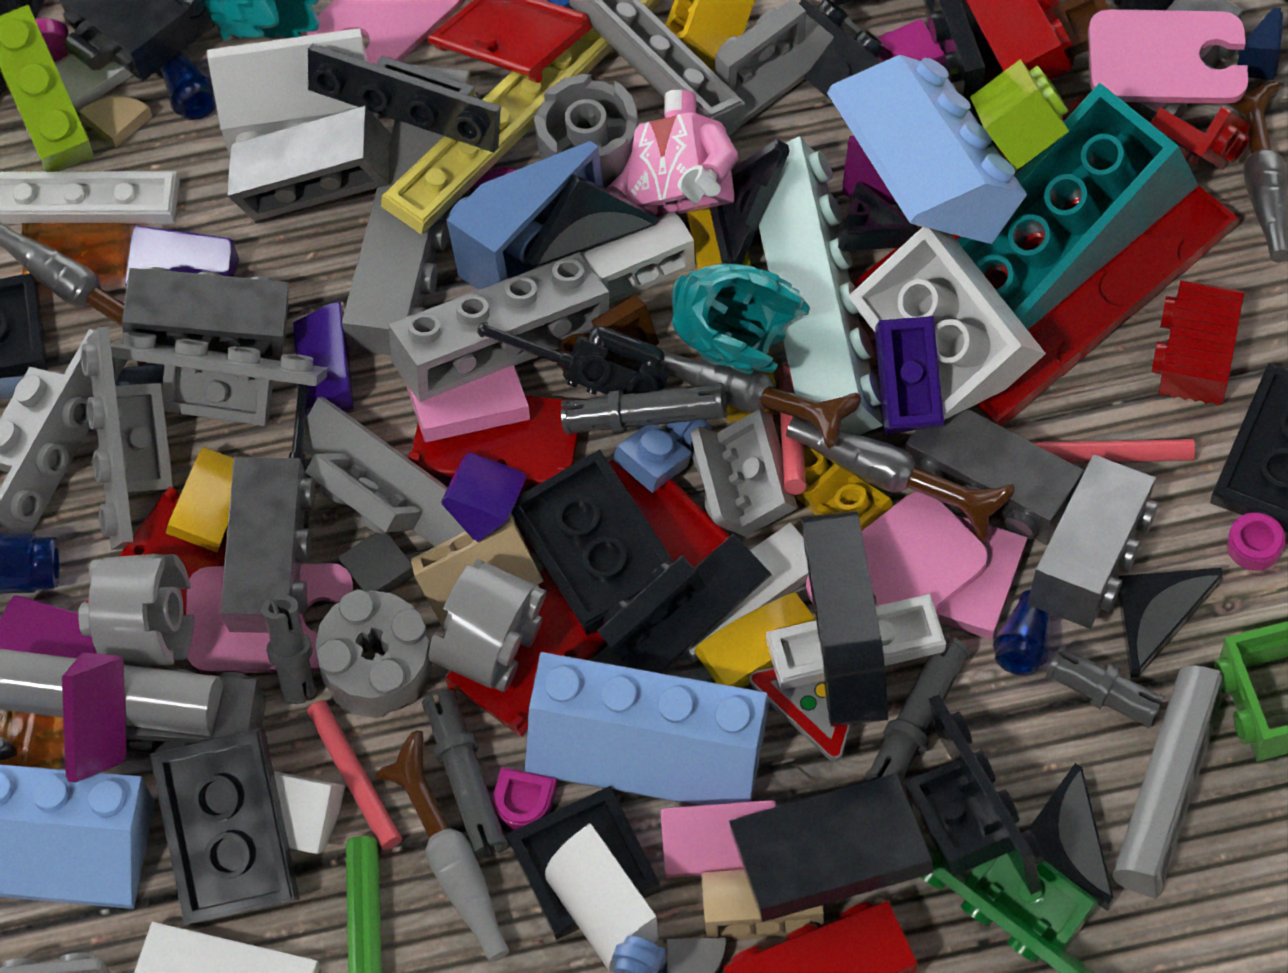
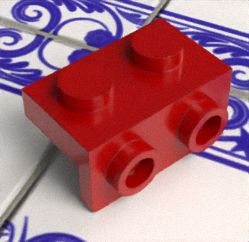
M1161 107L1151 121L1154 127L1179 146L1185 160L1195 166L1202 157L1224 170L1228 162L1235 163L1242 156L1250 140V136L1246 135L1250 124L1225 107L1220 108L1205 133Z

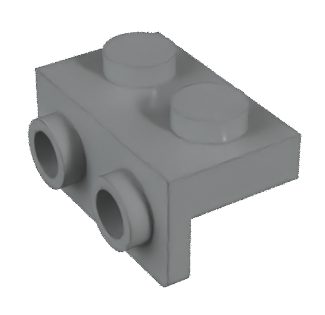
M758 409L718 433L702 426H698L690 431L695 450L693 452V461L701 474L707 496L705 507L708 515L716 525L747 537L798 508L795 496L787 493L784 489L782 450L771 414Z

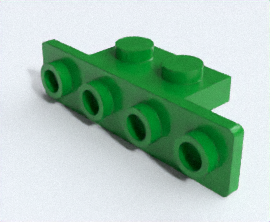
M926 844L932 859L934 873L922 876L921 878L939 890H943L947 885L964 899L960 907L976 921L985 926H990L992 922H995L1011 935L1007 943L1017 953L1034 963H1037L1039 958H1041L1059 973H1095L1066 951V949L1100 903L1046 861L1036 866L1042 890L1031 895L1008 854L975 867L969 875L963 872L953 877L940 853Z

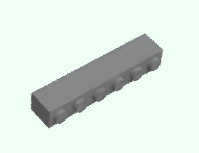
M412 65L471 85L469 71ZM474 92V97L480 99L479 93ZM398 120L394 121L390 137L389 184L378 187L376 190L342 320V327L349 350L390 356L388 324L426 310V308H423L426 294L432 295L437 284L438 268L437 264L434 263L437 250L444 251L448 239L447 220H445L446 212L421 235L381 207L382 195L444 137Z

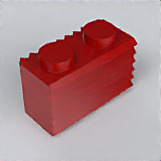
M1180 280L1177 298L1166 296L1160 328L1170 329L1168 343L1157 341L1151 373L1162 375L1158 393L1162 396L1170 395L1173 398L1180 396L1184 400L1191 398L1194 402L1203 401L1205 404L1223 405L1231 370L1244 291Z

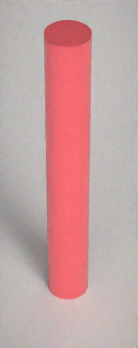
M789 364L783 365L778 370L779 389L795 394ZM780 412L784 489L787 493L796 495L804 492L806 489L804 444L786 437L788 425L793 417Z
M1194 439L1031 442L1069 463H1089L1093 454L1113 462L1194 461L1195 459Z
M321 700L313 703L307 709V714L382 850L394 848L402 841V837L327 701Z

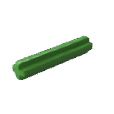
M372 836L352 837L346 842L348 973H382L379 847L376 839Z

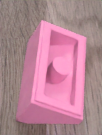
M769 800L662 809L660 815L665 877L702 876L703 872L742 870L743 866L731 834L729 821L776 808V802Z

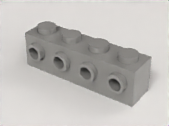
M578 252L388 324L391 362L418 401L422 402L512 365L515 366L539 357L492 338L480 337L477 333V327L482 322H488V326L556 350L559 349L561 341L570 335L584 334L589 336L593 329L591 320L609 310V291Z

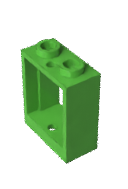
M1288 621L1225 637L1219 660L1214 662V669L1219 670L1220 675H1222L1223 693H1231L1237 709L1233 713V720L1238 738L1243 745L1250 743L1256 762L1288 754V725L1269 730L1246 667L1288 657Z

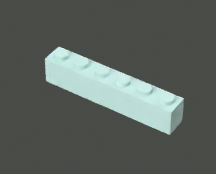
M799 136L785 143L789 146L790 152L759 223L768 271L792 283V288L798 289L800 295L810 306L808 315L796 317L782 327L786 335L783 341L795 394L816 402L843 397L851 393L860 394L861 403L855 412L841 420L840 431L861 435L883 426L879 405L882 404L880 383L876 376L871 373L868 358L873 357V347L866 331L860 326L859 311L848 298L856 289L855 285L850 282L847 269L852 267L853 262L850 251L842 252L838 248L840 234L837 224L842 223V214L837 201L830 194L827 181L832 179L831 167L822 151L815 152Z

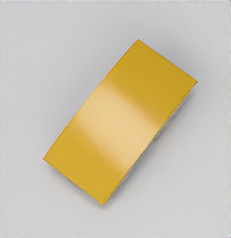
M804 444L806 489L804 492L794 496L815 515L857 510L861 531H863L893 507L890 497Z
M202 446L170 518L166 534L216 553L218 552L228 528L234 458Z
M793 592L767 603L726 625L699 643L694 652L717 684L742 688L750 684V675L752 673L773 667L766 643V632L816 621V619L798 594Z

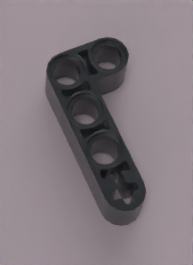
M858 511L801 517L806 563L823 660L830 727L887 721L888 703L884 653Z

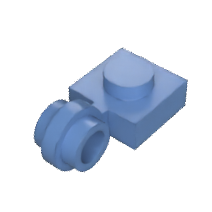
M707 419L669 423L666 425L668 432L659 425H645L617 445L613 460L653 493L688 467L692 452L686 447L694 450L690 431L698 426L711 431L712 426L707 422Z
M627 936L624 944L616 945L612 955V959L616 963L613 969L614 973L667 972L665 948L656 946L654 943L637 936Z

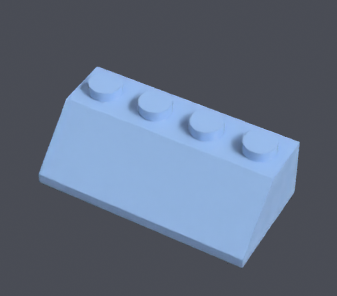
M898 55L831 85L827 92L828 96L910 224L989 244L994 242L1027 194L1014 176V167L1000 156L991 143L992 138L984 127L978 124L970 112V103L954 89L948 80V71L940 63L930 58H923L920 61Z
M540 652L529 706L525 772L603 789L611 786L614 791L695 806L752 802L770 706L768 694L761 691Z
M0 765V897L134 909L155 801L141 776L98 773L78 782H68L65 770Z

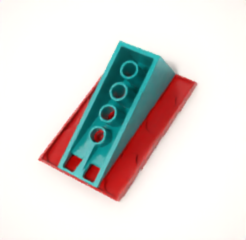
M1100 82L1089 95L1084 93L1067 107L1069 111L1062 116V119L1069 132L1020 169L1015 170L1014 176L1027 195L994 242L989 244L952 234L1046 353L1006 390L976 404L999 426H1002L1006 421L1018 415L1059 376H1064L1128 317L1135 315L1180 273L1184 274L1240 223L1235 214L1198 185L1179 146ZM899 248L892 250L854 281L855 287L860 286Z

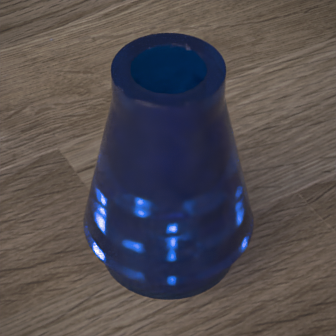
M183 51L160 68L171 108L176 114L188 120H200L212 113L216 107L212 79L193 64Z
M1031 590L1022 592L1017 606L993 642V648L996 652V663L1005 671L1019 676L1035 674L1039 667L1048 660L1050 613L1027 605Z

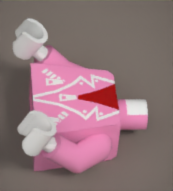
M671 90L665 93V118L639 124L635 129L632 152L624 170L606 190L652 211L657 217L670 212L678 215L733 203L734 188L731 169L738 160V153L728 137L722 122L696 113V93L689 90Z

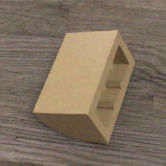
M511 514L505 523L479 542L473 540L465 531L410 559L414 576L443 629L448 611L443 609L465 567L468 564L474 566L476 559L485 561L536 585L543 582L540 571Z
M744 869L702 873L707 938H726V941L783 937L805 925L817 924L819 928L824 926L823 905L762 922Z

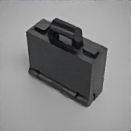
M59 0L65 12L63 17L66 23L75 30L68 35L65 42L66 50L92 70L103 69L108 63L116 61L142 82L215 26L209 10L205 6V0Z

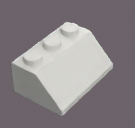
M360 28L207 50L220 128L229 156L231 144L254 138L257 135L269 134L290 128L302 122L314 121L342 113L347 109L359 108L308 90V48L313 43L368 62ZM371 112L377 118V113Z
M922 227L848 296L874 332L879 320L934 316L944 420L1006 390L1046 354L950 233Z

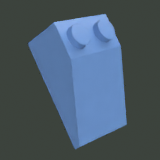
M588 141L485 182L468 198L460 199L452 208L447 219L458 276L480 290L502 280L538 268L530 264L526 255L572 175L576 174L603 188L598 146Z

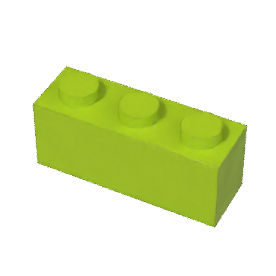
M29 5L1 15L0 71L45 172H59L94 158L89 139Z
M1020 59L970 97L984 129L1016 171L1069 132L1062 119V116L1069 110L1062 102L1063 100L1056 92L1053 84L1038 65L1029 71Z

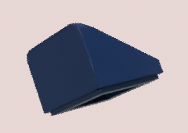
M1273 8L1245 39L1244 50H1239L1237 65L1247 66L1248 78L1274 80V76H1277L1283 25V12H1281V8Z

